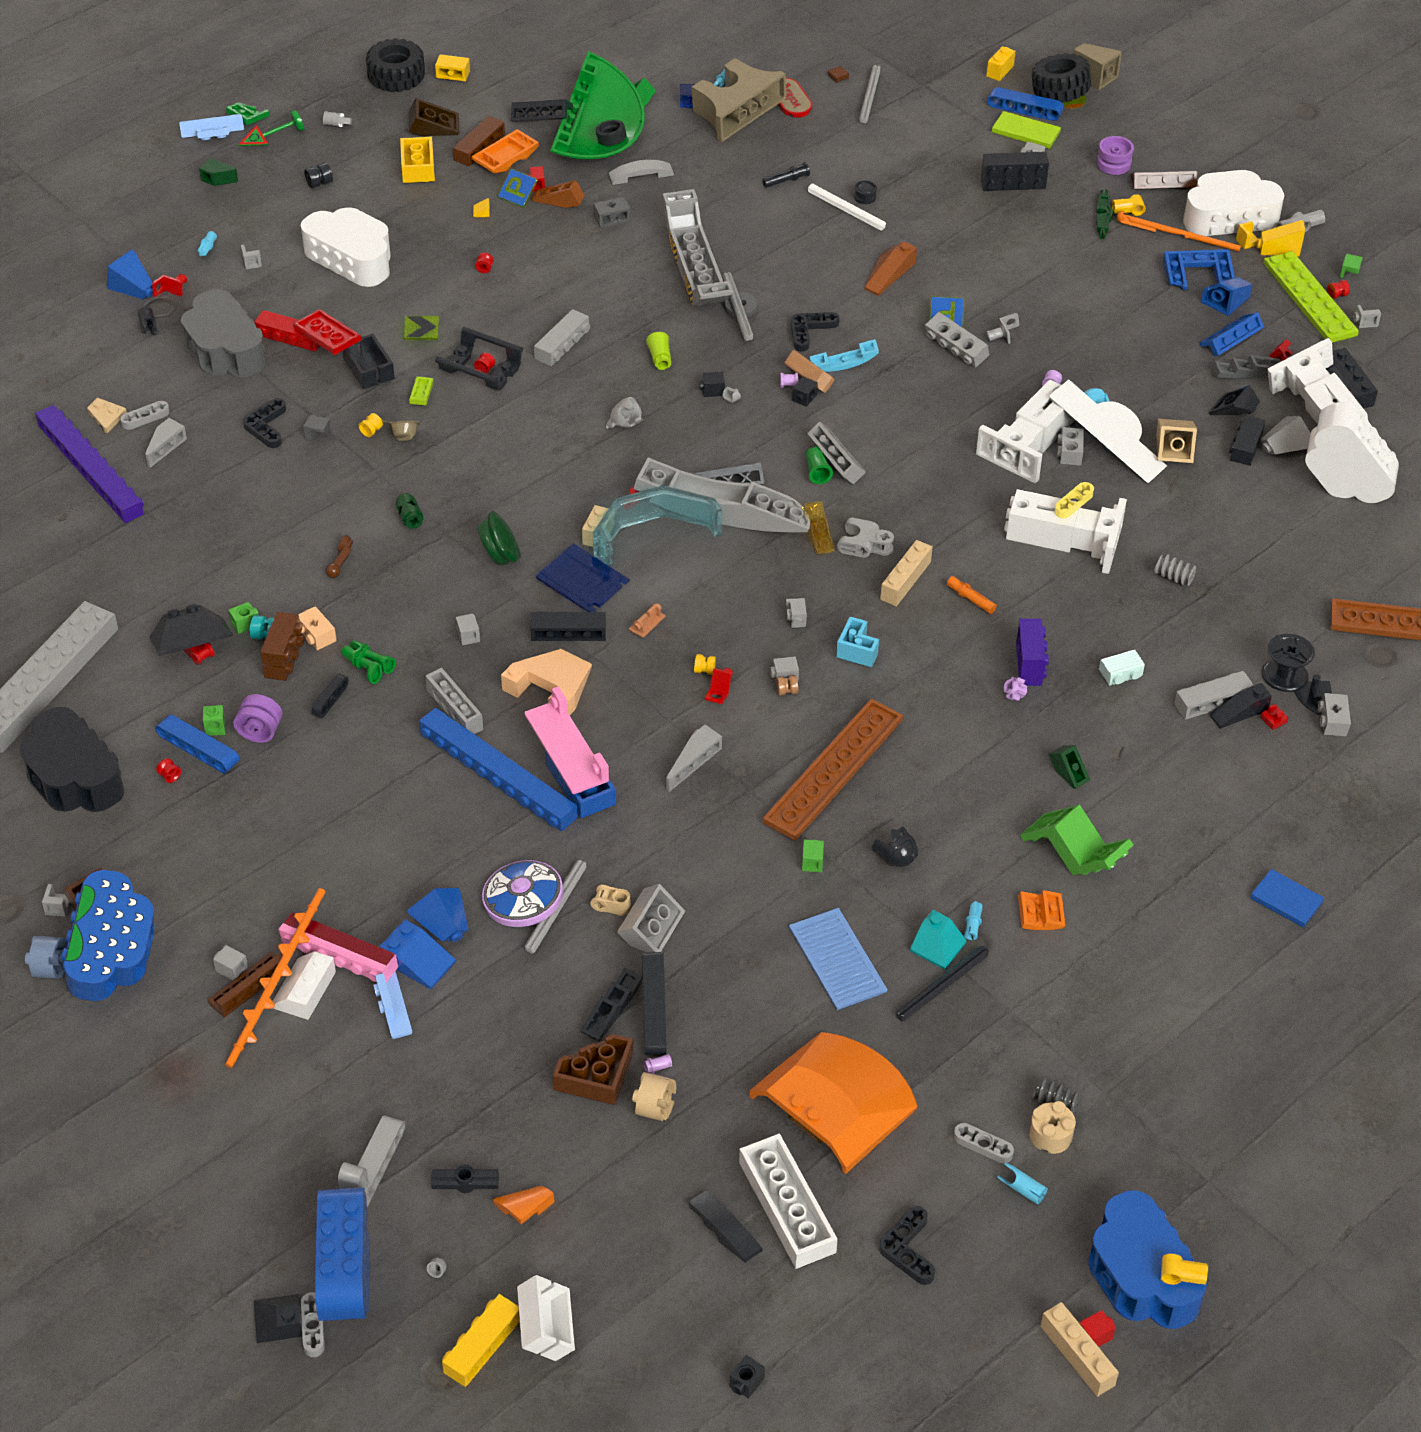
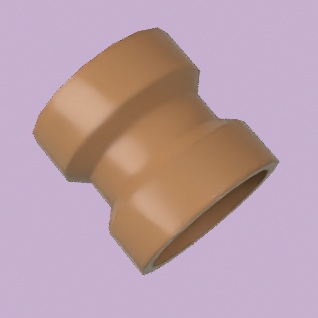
M796 675L789 676L788 678H776L778 696L785 695L786 693L798 694Z

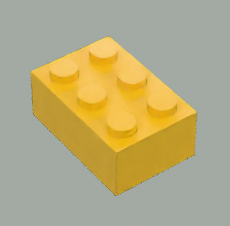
M432 137L400 138L403 183L435 181Z

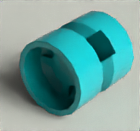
M254 615L250 624L251 639H266L274 617L267 619L266 616Z

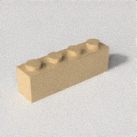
M918 540L914 542L882 583L880 600L897 607L931 563L933 546Z
M1061 1302L1044 1312L1041 1328L1094 1394L1098 1397L1114 1387L1119 1372L1065 1305Z

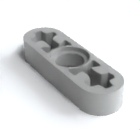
M157 401L125 413L120 418L122 427L131 430L164 418L170 413L169 405L165 401ZM143 414H149V415L146 416V417H142V416H141V415H143Z
M961 1123L955 1127L954 1140L957 1144L1004 1164L1012 1160L1014 1148L1011 1143L967 1123ZM966 1132L967 1135H965L964 1137L960 1135ZM984 1139L987 1140L990 1143V1145L987 1147H982L978 1144V1141ZM1006 1150L1007 1153L1005 1152L1004 1155L1000 1154V1152Z
M310 1292L301 1299L303 1347L306 1355L318 1357L325 1349L323 1321L318 1320L315 1293ZM310 1301H314V1312L310 1313L309 1308ZM311 1320L319 1322L318 1327L315 1329H309L306 1325ZM315 1336L316 1348H311V1337Z

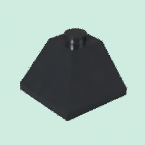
M1248 385L1225 393L1208 413L1209 415L1251 414L1256 410L1260 400L1251 386Z
M300 1294L254 1301L257 1343L302 1337Z

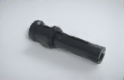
M804 162L800 166L790 167L787 171L762 178L764 187L767 188L787 180H798L799 177L810 176V169L808 164Z

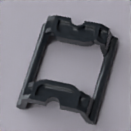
M464 326L461 331V343L453 350L454 355L448 356L446 359L437 356L435 362L438 363L441 370L449 373L460 371L484 380L486 386L502 390L507 384V377H513L519 370L524 348ZM476 338L506 348L507 360L500 363L490 375L464 366L471 358Z

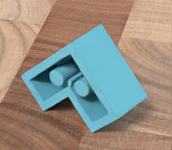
M849 617L837 642V658L869 667L873 666L878 656L879 639L866 636L868 621Z

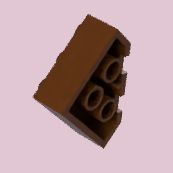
M612 1034L605 1037V1040L600 1043H592L579 1049L578 1053L569 1057L565 1055L559 1058L553 1073V1090L615 1105L634 1054L633 1039Z

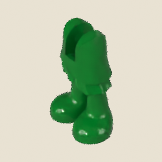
M353 640L350 642L351 647L346 645L341 649V654L353 666H356L358 669L364 667L367 670V680L372 684L380 681L382 671L385 674H390L396 667V660L394 658L371 651L366 643Z

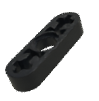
M341 674L335 675L313 703L312 715L323 718L346 690L349 681L348 677Z

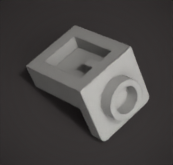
M1357 305L1356 311L1353 313V320L1357 323L1358 327H1378L1381 317L1380 310L1363 311L1361 305Z

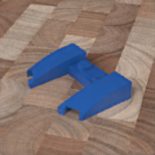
M1229 249L1164 252L1163 265L1171 286L1176 285L1182 287L1183 290L1188 289L1184 270L1186 267H1213L1217 283L1235 278Z

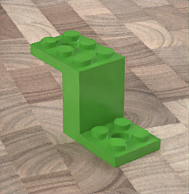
M1080 804L1044 813L1020 834L1023 841H1036L1041 837L1049 838L1072 875H1085L1091 871L1096 873L1101 869L1109 870L1116 865L1115 862L1118 859L1126 856L1129 853L1128 850L1133 846L1130 838L1105 844Z

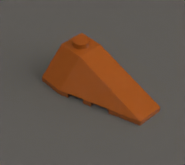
M903 241L888 248L880 255L865 285V290L879 296L916 263L917 247Z

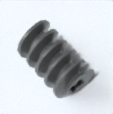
M1045 1076L1039 1082L1032 1100L1038 1097L1040 1104H1043L1045 1101L1046 1103L1063 1102L1075 1115L1081 1101L1079 1091L1077 1090L1073 1095L1071 1094V1087L1063 1091L1062 1083L1056 1088V1080L1047 1084L1048 1077Z

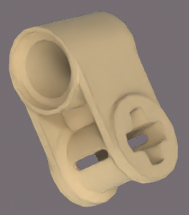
M607 885L597 886V894L590 903L593 909L619 916H625L630 912L631 900L627 890Z

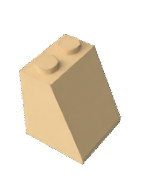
M1158 419L1156 434L1158 461L1193 463L1197 427L1193 421Z

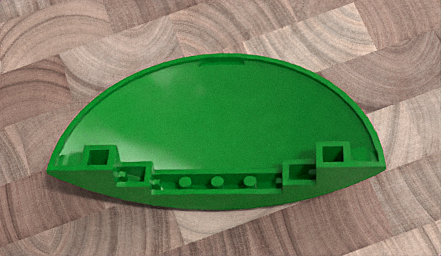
M590 51L587 52L570 98V102L573 103V110H567V119H562L550 152L578 159L606 158L629 148L638 139L643 129L645 120L644 106L633 83L612 63ZM607 120H620L625 125L626 138L616 145H602L597 140L596 127Z

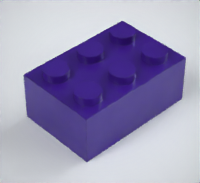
M1019 618L1016 638L1018 676L1025 680L1024 685L1042 686L1043 678L1047 676L1045 665L1049 663V656L1045 654V651L1047 652V640H1044L1046 637V627L1042 626V619Z

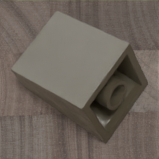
M1086 43L1074 49L1073 54L1082 56L1090 64L1092 87L1100 90L1118 78L1121 51Z

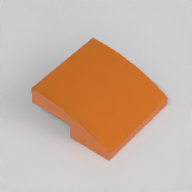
M1045 890L1040 895L1022 891L1019 893L1018 902L1022 929L1056 930L1065 927L1061 893Z

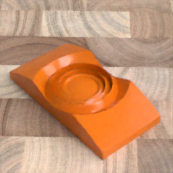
M517 129L473 155L472 160L492 173L504 172L516 161L527 159L537 149L539 142Z

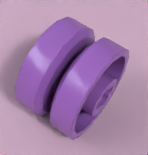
M1110 136L1102 139L1099 144V154L1097 157L1098 168L1111 175H1120L1128 172L1131 168L1134 151L1132 142L1120 136Z
M259 694L248 695L244 698L233 721L234 728L242 737L258 743L268 742L273 738L283 716L282 709L278 703L269 697Z

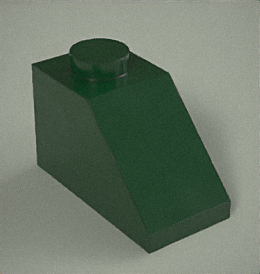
M1063 745L1048 754L1055 771L1073 789L1090 781L1076 745Z

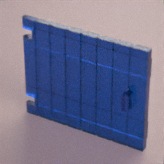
M574 543L536 575V579L587 612H595L594 605L600 608L622 588L620 582L627 584L630 581L629 578L615 571V569L601 562V560L587 553V551Z

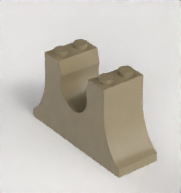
M734 58L724 65L726 87H717L705 80H701L692 86L693 112L709 121L717 131V140L723 142L786 99V73L782 71L759 70Z

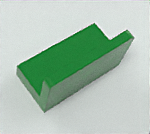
M644 77L634 83V86L645 107L656 90Z

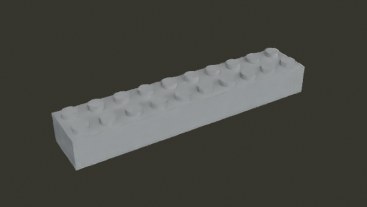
M84 601L0 689L1 753L11 745L33 719L40 714L118 630L114 613Z

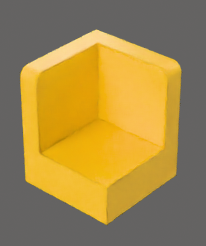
M1253 221L1239 224L1236 241L1244 249L1257 246L1258 238L1252 233Z

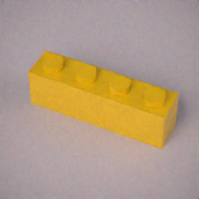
M500 1294L494 1300H490L483 1314L473 1320L471 1328L467 1333H463L452 1351L449 1350L442 1359L444 1374L466 1387L520 1322L519 1306Z

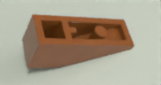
M574 180L538 189L532 200L533 202L568 208L579 206L585 195L577 181Z

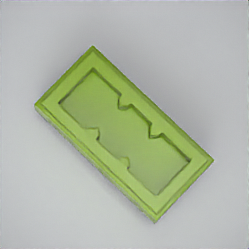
M416 377L409 398L410 404L427 406L434 383L433 378Z

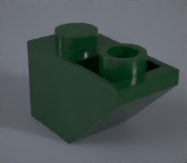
M212 158L199 168L201 181L210 185L217 186L238 181L237 169Z

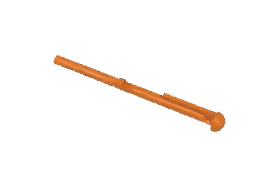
M1120 211L1117 214V221L1119 223L1152 232L1160 230L1171 234L1183 235L1185 239H1193L1237 252L1241 248L1240 245L1125 214V211Z

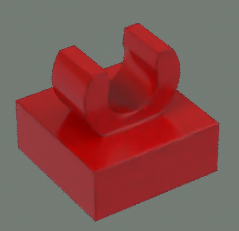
M1287 339L1276 346L1269 356L1271 358L1279 357L1281 361L1288 359L1292 355L1291 350L1287 349L1291 343Z
M1276 704L1268 707V710L1262 712L1260 716L1272 730L1284 725L1288 721V717Z

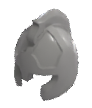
M628 397L617 403L611 411V417L606 424V428H613L614 426L630 428L643 421V418H641V408L636 400Z

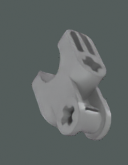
M849 518L845 523V530L854 537L843 536L837 544L838 550L843 554L863 558L870 556V553L887 556L893 552V545L891 543L894 541V535L890 531L879 530V526L875 522Z

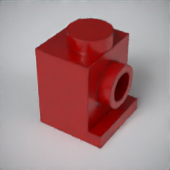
M543 166L530 167V174H527V176L536 179L530 192H536L538 189L545 188Z

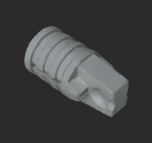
M324 112L323 125L342 128L343 124L352 125V118H345L344 113Z

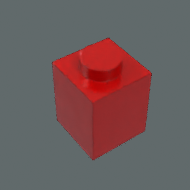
M1102 1310L1079 1322L1098 1347L1113 1339L1115 1324Z

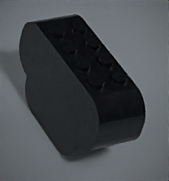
M54 707L33 719L31 723L33 735L23 741L20 753L24 760L28 781L51 808L67 812L81 806L90 812H100L112 807L122 799L124 786L118 758L114 752L108 750L103 740L100 741L96 732L88 728L83 717L79 718L73 710L67 707Z

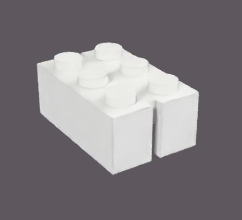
M538 1275L517 1286L522 1348L536 1354L540 1353L541 1356L554 1361L574 1351L569 1288L555 1282L551 1284L550 1280Z

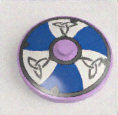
M523 860L505 865L494 872L484 885L482 900L487 914L494 921L506 926L524 927L539 923L552 915L563 899L564 889L561 877L553 867L540 861Z

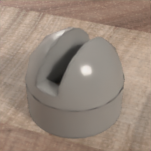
M442 1258L432 1259L427 1265V1272L434 1278L441 1277L446 1271V1262Z

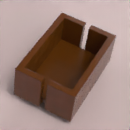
M277 611L260 652L265 678L287 681L289 674H292L294 661L298 660L299 649L304 645V636H302L303 625L300 623L298 614Z

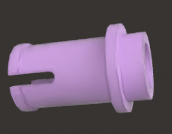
M669 1054L654 1059L647 1058V1061H644L646 1073L655 1074V1071L672 1067Z

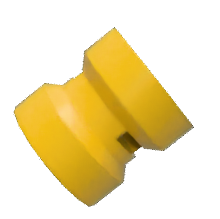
M371 413L367 416L366 420L359 423V429L366 437H371L375 434V430H379L383 426L382 419L375 413Z
M697 654L694 672H706L708 675H712L713 669L716 666V657L709 656L706 658L701 654Z

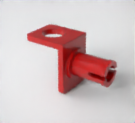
M182 273L175 278L162 275L152 283L153 296L157 297L164 291L182 296V285L187 282V277L184 274L182 275ZM160 283V288L157 291V285Z
M723 668L722 670L713 669L711 688L705 695V700L723 704L729 695L730 682L733 676V671L730 668ZM711 695H719L721 698H714Z

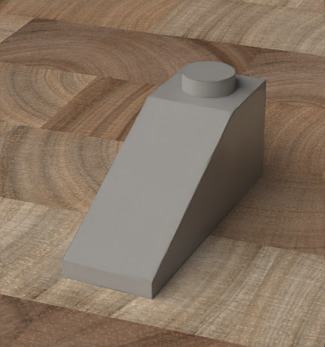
M168 418L156 428L145 453L149 468L187 439L185 426Z

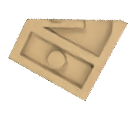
M96 398L87 407L90 416L95 418L97 424L103 427L105 433H108L121 420V416L127 413L126 408L100 398Z

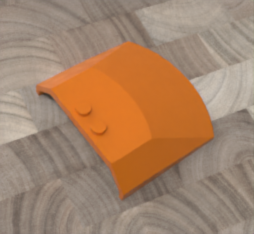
M825 1032L818 1034L750 1090L749 1096L751 1099H755L758 1095L767 1096L826 1143L842 1165V1171L845 1174L917 1109L915 1097L907 1081L886 1058L858 1041Z

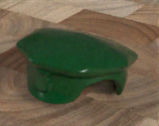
M492 510L477 527L480 539L489 556L497 565L503 566L510 562L515 563L521 558L515 536L505 520Z

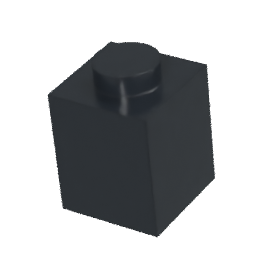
M723 372L703 373V380H700L699 383L704 397L723 396L725 389Z

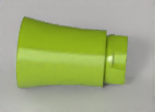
M664 332L650 334L646 339V344L650 350L653 363L658 370H665L671 366L669 336Z

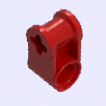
M209 643L184 649V652L196 665H200L201 661L208 657L212 658L215 656L214 650Z

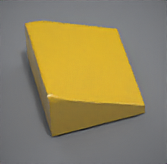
M489 198L474 205V217H490Z

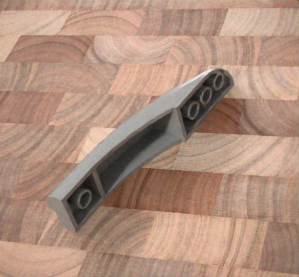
M647 458L634 486L635 490L650 495L649 501L713 523L770 532H808L810 527L809 515L805 514L803 506L790 496L755 482L746 484L714 480L687 473Z

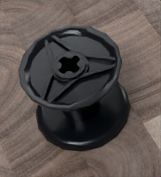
M1285 633L1275 636L1268 644V653L1272 660L1264 665L1262 677L1268 685L1279 691L1294 692L1300 690L1309 681L1308 672L1304 666L1312 662L1315 656V649L1311 642L1296 634Z

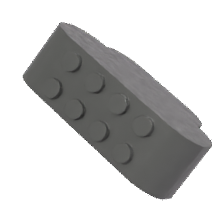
M221 289L209 290L197 295L192 302L193 309L186 311L182 315L181 324L184 331L186 350L200 369L210 375L228 373L237 378L249 377L261 372L266 365L265 347L262 340L263 334L260 328L257 329L253 319L248 317L246 310L241 308L239 301L235 300L229 292Z

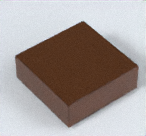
M841 66L828 70V76L836 83L849 78V73Z

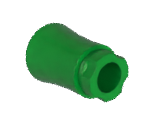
M819 447L809 448L806 451L809 479L817 485L825 484L831 480L833 470Z

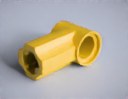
M1133 195L1129 199L1112 200L1113 214L1125 211V213L1140 216L1146 210L1140 195Z
M1166 1254L1162 1257L1161 1280L1164 1283L1174 1285L1183 1281L1206 1285L1208 1274L1206 1263L1186 1261L1177 1254Z

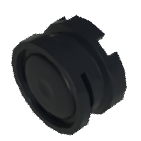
M867 180L857 182L854 193L855 201L860 204L873 203L876 200V184Z

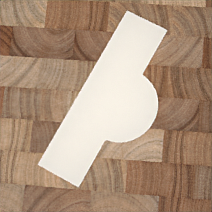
M1067 380L1049 396L1147 483L1167 467L1164 462L1158 461V457L1139 441L1142 434L1141 423L1137 416L1126 406L1110 401L1096 404L1070 380Z

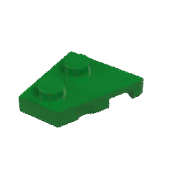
M235 103L226 107V113L229 115L241 114L243 123L246 125L270 116V111L267 109L263 112L256 111V107L242 103Z

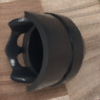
M904 826L898 830H891V837L894 842L886 844L878 839L874 841L872 851L884 859L890 866H908L918 856L916 842Z

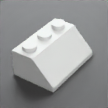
M315 951L296 960L291 969V976L286 977L273 999L275 1004L273 1009L309 1020L336 973L334 957Z

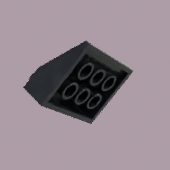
M1346 348L1333 350V364L1325 369L1330 375L1335 373L1363 409L1373 407L1378 393L1376 387Z

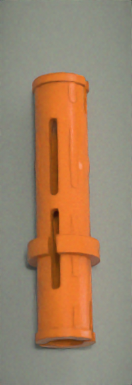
M951 576L947 581V586L958 592L959 596L969 599L989 614L995 611L997 604L973 590L968 583L961 582L955 576Z

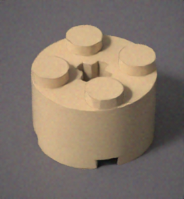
M644 1072L641 1076L639 1090L636 1089L633 1094V1102H636L635 1114L658 1121L666 1120L674 1105L671 1095L672 1093L676 1094V1082L667 1077Z
M1060 1101L1045 1103L1037 1107L1033 1111L1029 1134L1033 1145L1039 1150L1042 1148L1051 1154L1065 1151L1070 1146L1074 1135L1076 1121L1073 1113Z

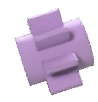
M1012 677L1004 684V692L1008 693L1006 698L1017 701L1023 698L1027 693V686L1024 685L1025 680L1019 677Z

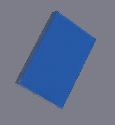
M1272 869L1250 897V899L1303 928L1324 902V897Z

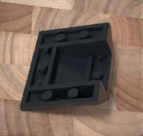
M192 604L188 605L186 609H173L168 611V614H164L150 635V640L158 655L162 656L231 637L233 633L223 617L201 605Z

